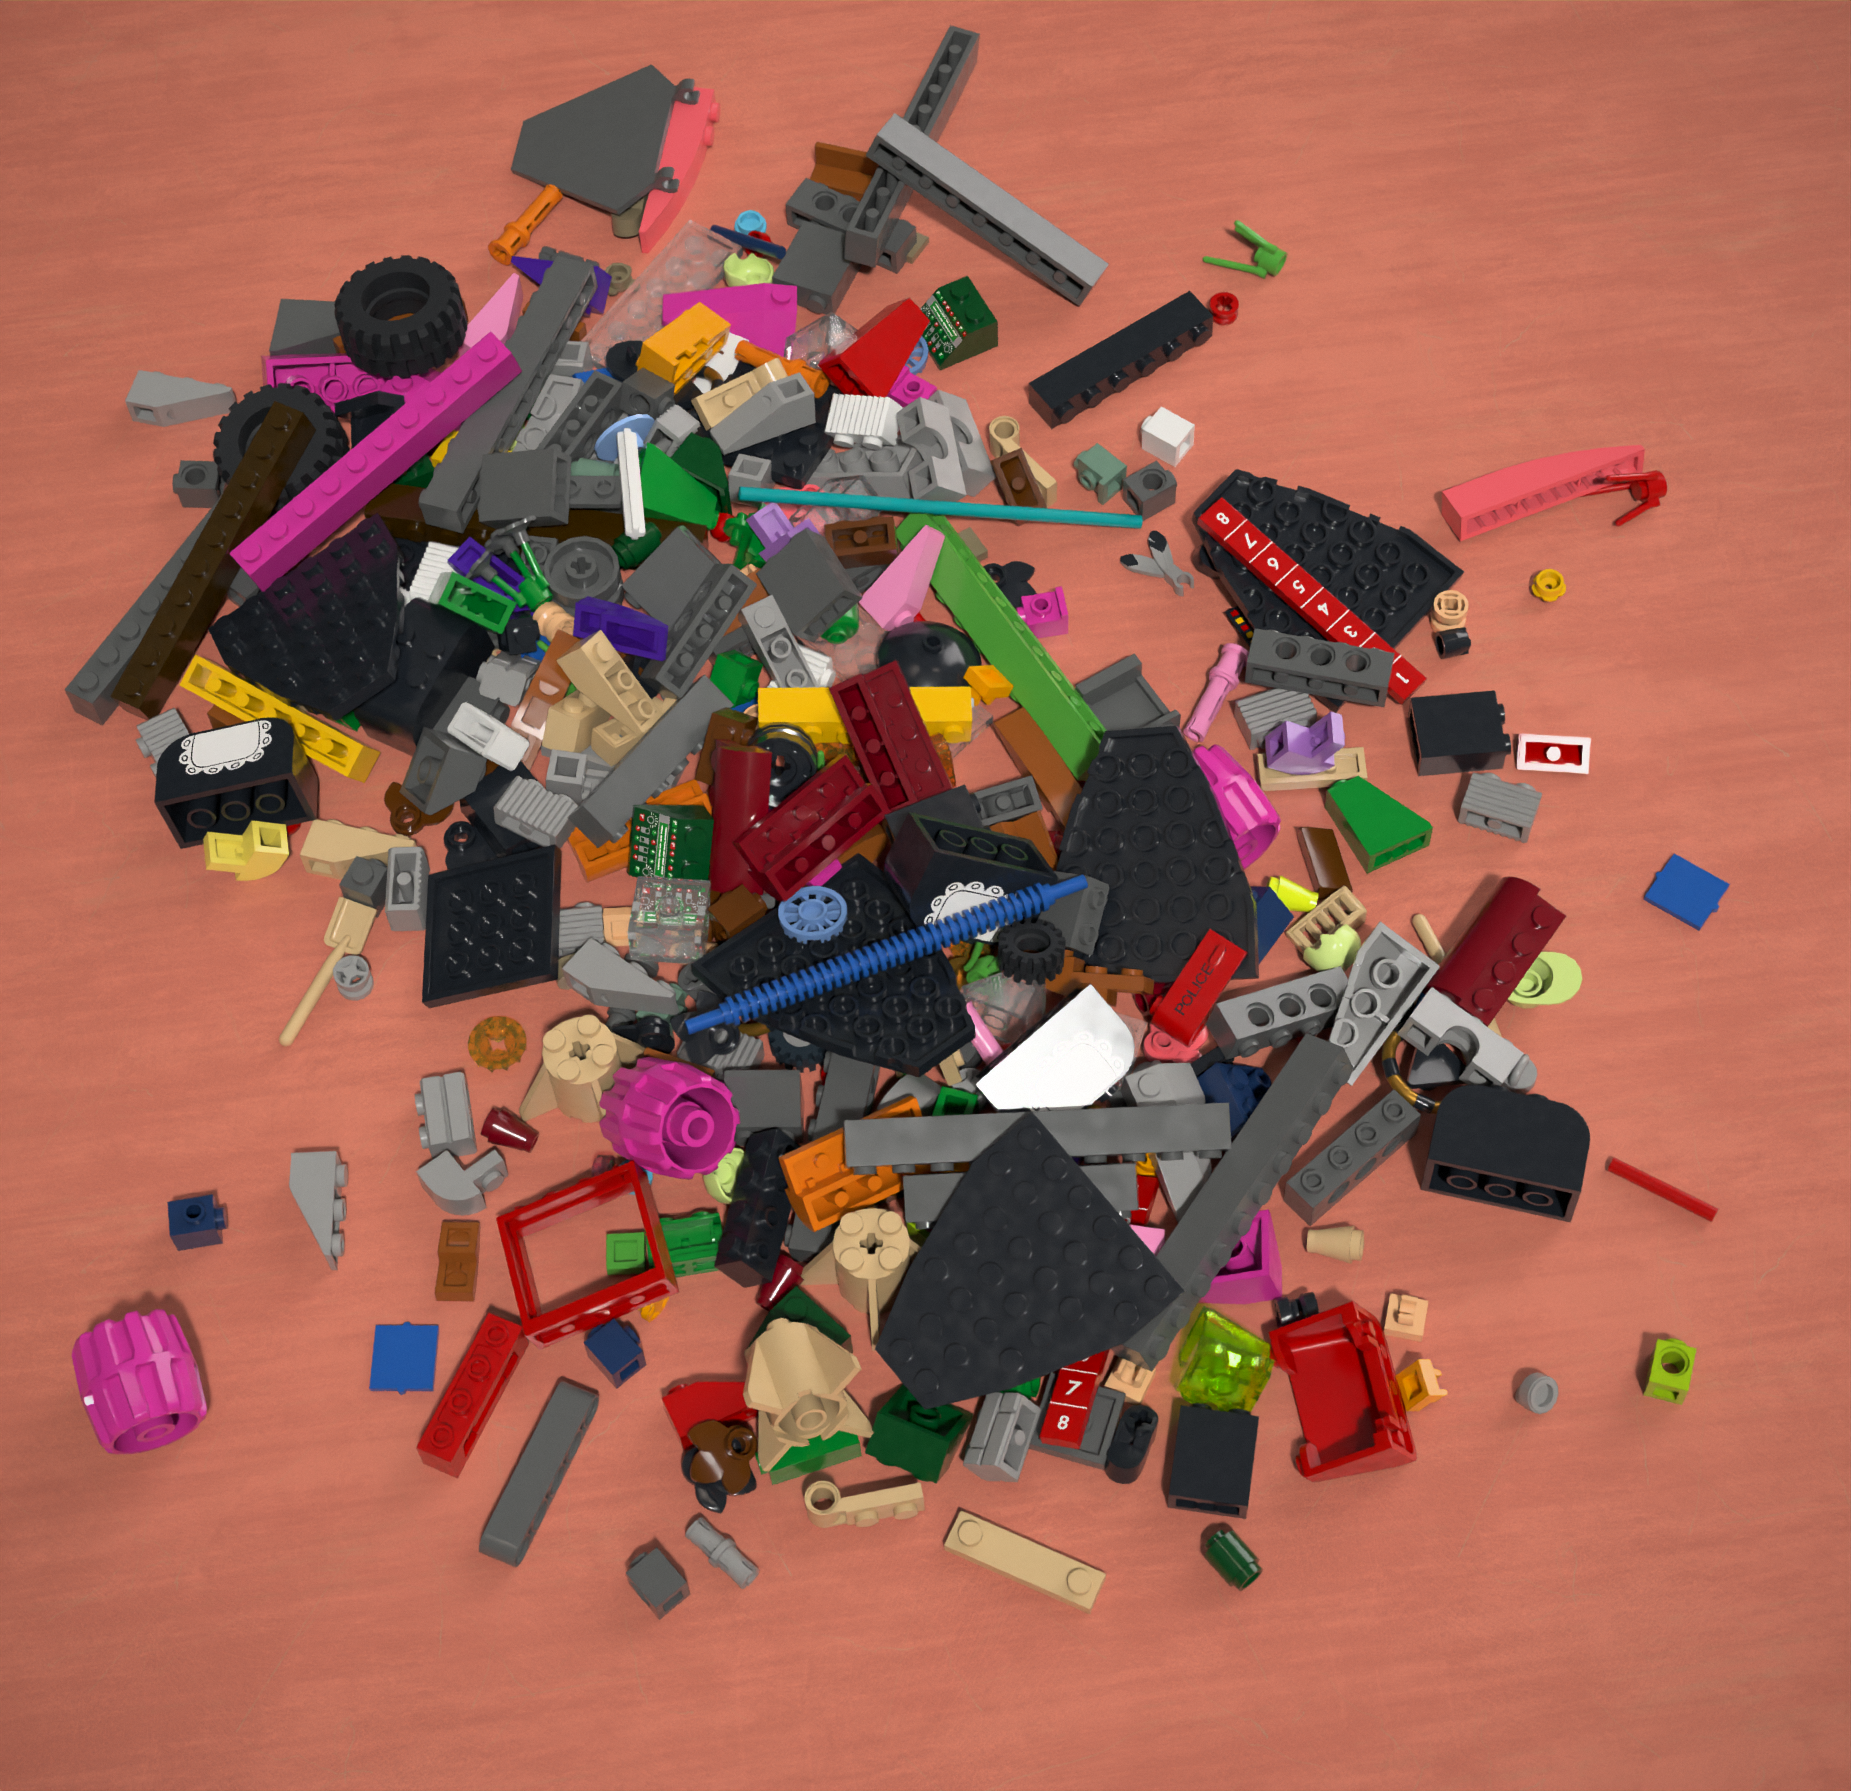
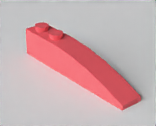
M694 87L693 91H700L697 104L689 105L679 100H676L674 103L659 170L663 167H673L675 170L673 179H679L680 183L678 191L675 193H667L656 188L649 192L639 229L642 253H649L680 212L697 180L705 159L707 147L713 145V123L718 122L720 118V103L715 101L714 89Z
M1642 445L1569 452L1535 459L1485 474L1477 479L1442 491V516L1459 540L1463 541L1603 487L1618 483L1607 482L1605 479L1607 475L1643 473L1645 449Z

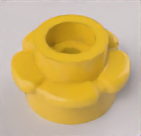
M1545 569L1533 580V594L1546 602L1556 601L1558 597H1562L1566 592L1564 578L1556 570Z

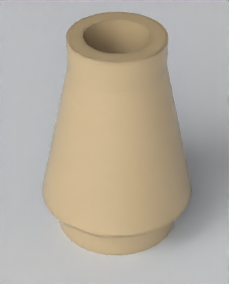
M1355 1226L1321 1230L1309 1229L1307 1252L1321 1254L1350 1264L1353 1260H1362L1364 1249L1363 1230H1355Z

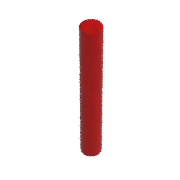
M1615 1157L1609 1165L1607 1171L1710 1222L1713 1221L1717 1214L1718 1208Z

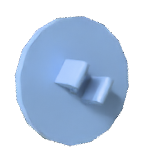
M637 414L614 423L597 439L594 446L597 457L603 461H614L617 458L616 435L618 432L624 431V428H630L631 432L636 433L639 450L640 447L644 446L643 442L655 420L648 414Z

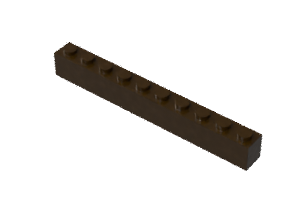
M276 401L271 406L110 696L126 712L145 720L160 714L240 569L238 563L229 553L266 522L316 431L303 412Z
M391 483L367 503L364 512L365 519L378 513L393 537L409 539L414 542L432 541L450 546H461L471 537L484 547L485 543L490 540L491 534L496 531V529L479 522L478 507L463 533L426 524L422 510L419 507L420 494L423 489H427L422 487ZM569 508L568 524L527 527L526 532L529 536L558 539L559 543L570 538L587 536L598 538L612 546L614 539L625 532L624 516L618 513ZM644 517L646 523L652 522L661 532V544L677 527L684 525L707 549L709 547L707 525ZM520 545L517 546L520 550L519 555H521L522 553V547ZM641 562L636 567L630 566L628 569L636 570L643 562Z

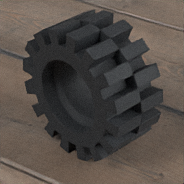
M1024 918V924L1014 921L1012 927L1006 925L1003 928V932H1000L997 962L1000 971L1004 970V976L1007 978L1014 975L1013 982L1020 983L1021 979H1025L1026 985H1032V980H1037L1039 985L1045 984V978L1050 982L1056 978V974L1060 975L1062 967H1064L1066 940L1065 936L1062 937V931L1059 928L1054 930L1055 925L1050 922L1044 926L1042 919H1037L1036 923H1031V918ZM1024 950H1035V951H1039L1040 953H1026V952H1023V951H1024Z

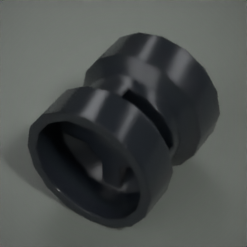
M1314 1292L1300 1294L1296 1299H1290L1287 1296L1274 1298V1310L1278 1328L1319 1313Z

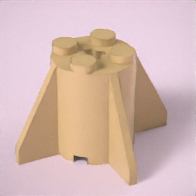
M593 1015L568 1019L556 1025L543 1037L542 1056L544 1063L519 1108L522 1121L526 1122L557 1107L569 1118L572 1116L586 1123L600 1121L606 1115V1110L599 1106L602 1092L612 1090L614 1087L613 1074L621 1067L630 1070L635 1068L637 1059L644 1058L643 1053L646 1048L612 1033L605 1024L599 1022L598 1018Z
M878 1203L868 1206L867 1209L847 1213L841 1218L840 1225L835 1231L833 1242L803 1268L801 1277L804 1281L800 1285L838 1284L840 1294L844 1300L846 1299L850 1304L854 1305V1309L859 1312L870 1314L872 1351H876L875 1347L880 1338V1314L891 1312L907 1272L922 1247L909 1239L907 1228L897 1213L878 1209Z
M785 1318L776 1319L770 1322L767 1326V1331L761 1334L746 1349L745 1358L748 1363L743 1397L747 1407L759 1410L758 1460L763 1471L769 1472L792 1446L803 1447L810 1445L808 1440L810 1438L821 1435L822 1440H826L839 1430L867 1438L874 1434L869 1420L844 1390L861 1370L857 1357L819 1332L818 1328L805 1323H789Z

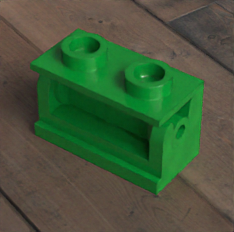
M697 1212L692 1214L690 1218L677 1220L660 1218L676 1278L719 1271L714 1267L718 1246L723 1235L719 1213ZM646 1236L649 1267L651 1270L655 1268V1265L649 1247L648 1239Z

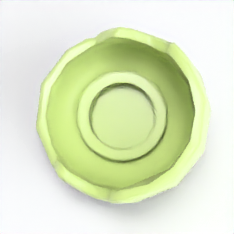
M733 253L724 261V277L728 287L760 283L773 284L774 267L767 259L756 257L754 253H750L746 259H739L737 254Z
M1345 924L1338 928L1334 934H1321L1320 948L1313 949L1307 947L1304 950L1303 959L1318 972L1339 966L1345 972L1354 963L1357 951L1361 947V939L1354 929Z
M733 1148L732 1153H727L718 1163V1169L708 1175H703L707 1193L720 1203L731 1205L737 1177L745 1155L741 1148Z

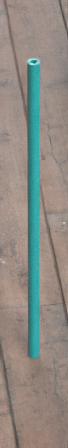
M741 486L738 492V499L741 501L1141 529L1143 523L1142 515Z

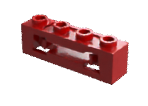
M488 1313L416 1447L423 1464L455 1478L459 1477L529 1345L522 1326Z

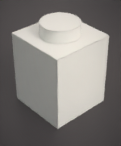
M1160 407L1154 416H1148L1141 426L1142 449L1176 467L1194 445L1195 425Z

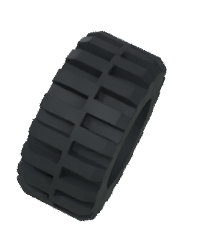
M401 255V258L393 259L392 256L383 258L382 262L376 264L373 261L367 264L364 270H357L350 277L351 281H345L340 289V293L336 297L334 314L345 352L357 367L375 376L379 373L383 378L392 379L393 376H399L401 379L410 378V375L419 373V375L426 374L429 371L428 369L433 367L437 369L444 365L447 357L451 359L466 337L467 319L455 277L442 265L435 261L431 263L429 259L418 256L417 259H413L410 255ZM415 313L403 319L387 321L401 314Z
M279 383L277 388H273L269 384L261 386V391L253 393L251 390L244 394L245 399L240 403L235 401L228 408L230 410L227 417L223 415L218 424L221 431L215 433L213 444L216 446L213 451L214 462L218 466L217 471L221 478L228 485L274 401L303 412L315 427L316 431L268 517L274 516L350 451L347 446L348 438L346 432L324 400L316 393H310L308 388L297 385L293 389L290 383Z

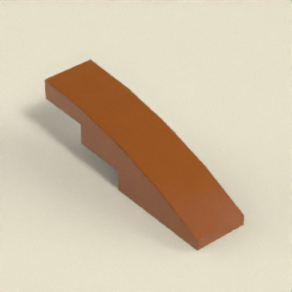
M1022 707L994 722L992 725L1023 778L1032 775L1041 802L1048 813L1052 811L1064 832L1073 802L1077 794H1081L1082 788L1044 732L1026 709Z

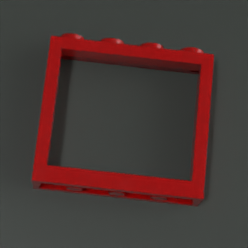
M634 1160L621 1166L616 1164L611 1170L595 1177L583 1178L575 1185L564 1190L549 1192L540 1200L525 1206L514 1207L515 1210L496 1218L524 1334L540 1350L680 1292L648 1176ZM635 1192L655 1268L542 1314L524 1237L626 1194Z

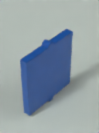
M1674 853L1662 872L1656 873L1655 882L1644 896V900L1700 931L1711 913L1718 911V903L1728 890L1730 884Z
M405 1322L403 1325H376L370 1391H398L400 1395H404L406 1391L434 1392L439 1326L411 1325L410 1322Z

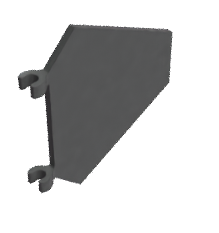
M652 64L524 120L511 170L513 174L543 186L552 184L561 193L617 215L621 214L654 188L667 193H675L678 191L680 180L673 179L674 168L663 167L659 170L671 115L676 100L689 105L697 104L700 91H693L694 79H684L675 86Z

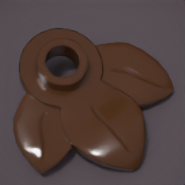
M395 782L390 784L384 796L385 806L391 812L390 824L392 829L397 834L405 836L417 834L424 826L440 824L451 814L454 808L453 803L433 815L425 814L400 793L402 785ZM408 818H412V819H413V820L410 821V822L403 823V821L406 820V819H408Z
M715 1420L706 1421L691 1428L687 1436L699 1449L690 1465L691 1479L702 1484L721 1480L725 1490L730 1495L741 1491L750 1480L751 1470L749 1461L754 1457V1453L757 1450V1440L752 1431L742 1425H734L727 1428ZM733 1439L738 1440L741 1444L739 1453L732 1449L731 1443Z

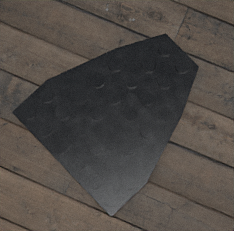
M1239 469L1233 471L1193 512L1191 518L1222 583L1253 629L1276 630L1284 634L1310 636L1314 639L1329 641L1197 524L1198 518L1221 497L1393 649H1396L1433 609L1435 597L1443 591L1451 590L1464 574L1462 569L1408 528L1400 526L1399 530L1380 523L1381 517L1371 513L1369 517L1353 512L1349 510V504L1312 489L1298 486L1297 490L1276 485V479L1256 477L1250 472ZM1313 695L1335 713L1347 702L1346 700Z
M378 513L362 520L356 528L343 537L334 539L324 550L313 557L305 559L299 567L287 575L277 578L264 592L248 598L242 606L230 614L220 617L214 625L208 628L224 663L236 675L240 673L249 683L260 685L266 693L284 704L294 708L297 705L304 706L309 713L315 715L323 714L325 718L336 722L395 681L397 673L395 665L400 655V648L396 644V638L398 635L403 634L405 625L404 595L400 591V584L404 583V575L399 569V563L404 562V554Z
M1178 726L1105 731L1099 744L1098 756L1092 760L1087 771L1089 776L1081 794H1077L1071 807L1059 848L1062 852L1056 869L1057 872L1090 876L1109 885L1107 902L1104 907L1093 954L1086 955L1071 950L1074 951L1073 957L1085 961L1084 972L1086 966L1108 968L1107 974L1121 975V969L1123 968L1143 970L1144 977L1153 979L1154 984L1174 983L1208 930L1211 929L1248 953L1231 980L1259 979L1257 904L1219 800L1181 729Z
M857 853L842 863V868L821 886L836 891L846 902L847 920L843 926V931L839 932L838 936L833 934L831 940H824V943H821V940H807V944H803V941L801 943L797 942L796 937L790 939L788 935L784 934V929L780 925L778 906L692 963V974L724 1002V998L731 996L733 1002H735L734 994L740 993L744 999L743 991L749 989L753 996V987L758 986L762 992L761 984L768 983L771 988L770 982L777 979L780 984V977L786 976L789 980V974L796 973L799 979V970L804 969L808 975L807 967L814 966L817 971L816 964L822 962L826 967L825 961L832 959L835 964V957L841 956L844 960L845 953L850 952L853 956V951L859 949L862 953V947L869 946L871 949V944L875 942L879 945L883 939H887L889 942V937L896 936L898 938V934L903 932L907 935L908 930L914 929L916 931L918 926L915 925L889 885L884 872L860 853ZM809 895V899H816V895ZM826 897L823 902L828 904L833 899ZM797 898L791 903L799 906L802 901ZM942 949L937 952L933 950L932 954L926 955L923 951V957L916 958L914 955V960L910 962L905 958V964L899 965L896 961V967L889 968L887 965V970L883 972L878 968V974L871 975L869 972V977L864 979L859 973V981L853 982L850 977L851 983L844 985L841 980L842 986L835 989L832 984V991L826 992L823 988V994L816 995L813 989V998L808 999L804 993V1001L798 1002L795 997L796 1004L790 1006L786 1000L787 1006L783 1009H780L776 1003L777 1011L771 1012L767 1006L768 1014L764 1016L761 1015L758 1009L759 1017L752 1019L837 1055L916 1077H921L976 1038L975 1025L971 1015L967 1012L964 996L960 994L954 969Z
M1031 1112L972 1163L911 1264L875 1350L925 1410L1013 1389L1055 1372L1058 1369L1092 1357L1095 1354L1122 1345L1186 1291L1038 1117Z

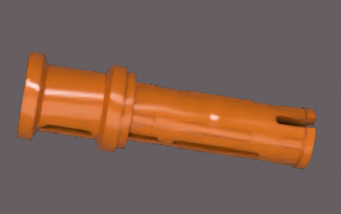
M552 184L546 185L544 190L516 221L507 223L504 226L502 235L497 240L494 239L489 243L488 250L491 256L503 265L511 264L512 256L521 247H526L529 244L530 234L557 203L562 200L563 195L561 191Z
M741 340L736 346L735 359L756 368L779 357L788 376L801 373L814 392L815 398L822 397L828 389L830 378L821 369L817 370L808 366L806 361L802 359L790 360L746 340Z

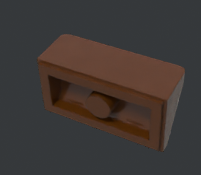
M1022 447L991 460L992 467L1009 506L1047 508ZM1015 520L1017 526L1023 525L1026 522H1028L1023 520Z
M1299 828L1298 841L1314 890L1318 893V900L1328 898L1343 886H1346L1353 892L1333 829Z

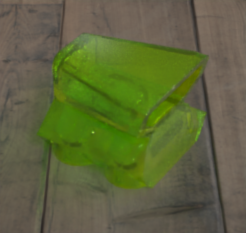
M1203 1306L1180 1349L1179 1364L1183 1370L1174 1388L1180 1391L1183 1399L1189 1403L1204 1404L1211 1402L1217 1404L1219 1411L1228 1412L1230 1409H1243L1251 1413L1270 1379L1275 1360L1269 1359L1270 1344L1216 1310Z

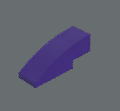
M589 596L575 603L574 637L584 639L602 630L616 651L658 661L666 659L668 625L634 609Z

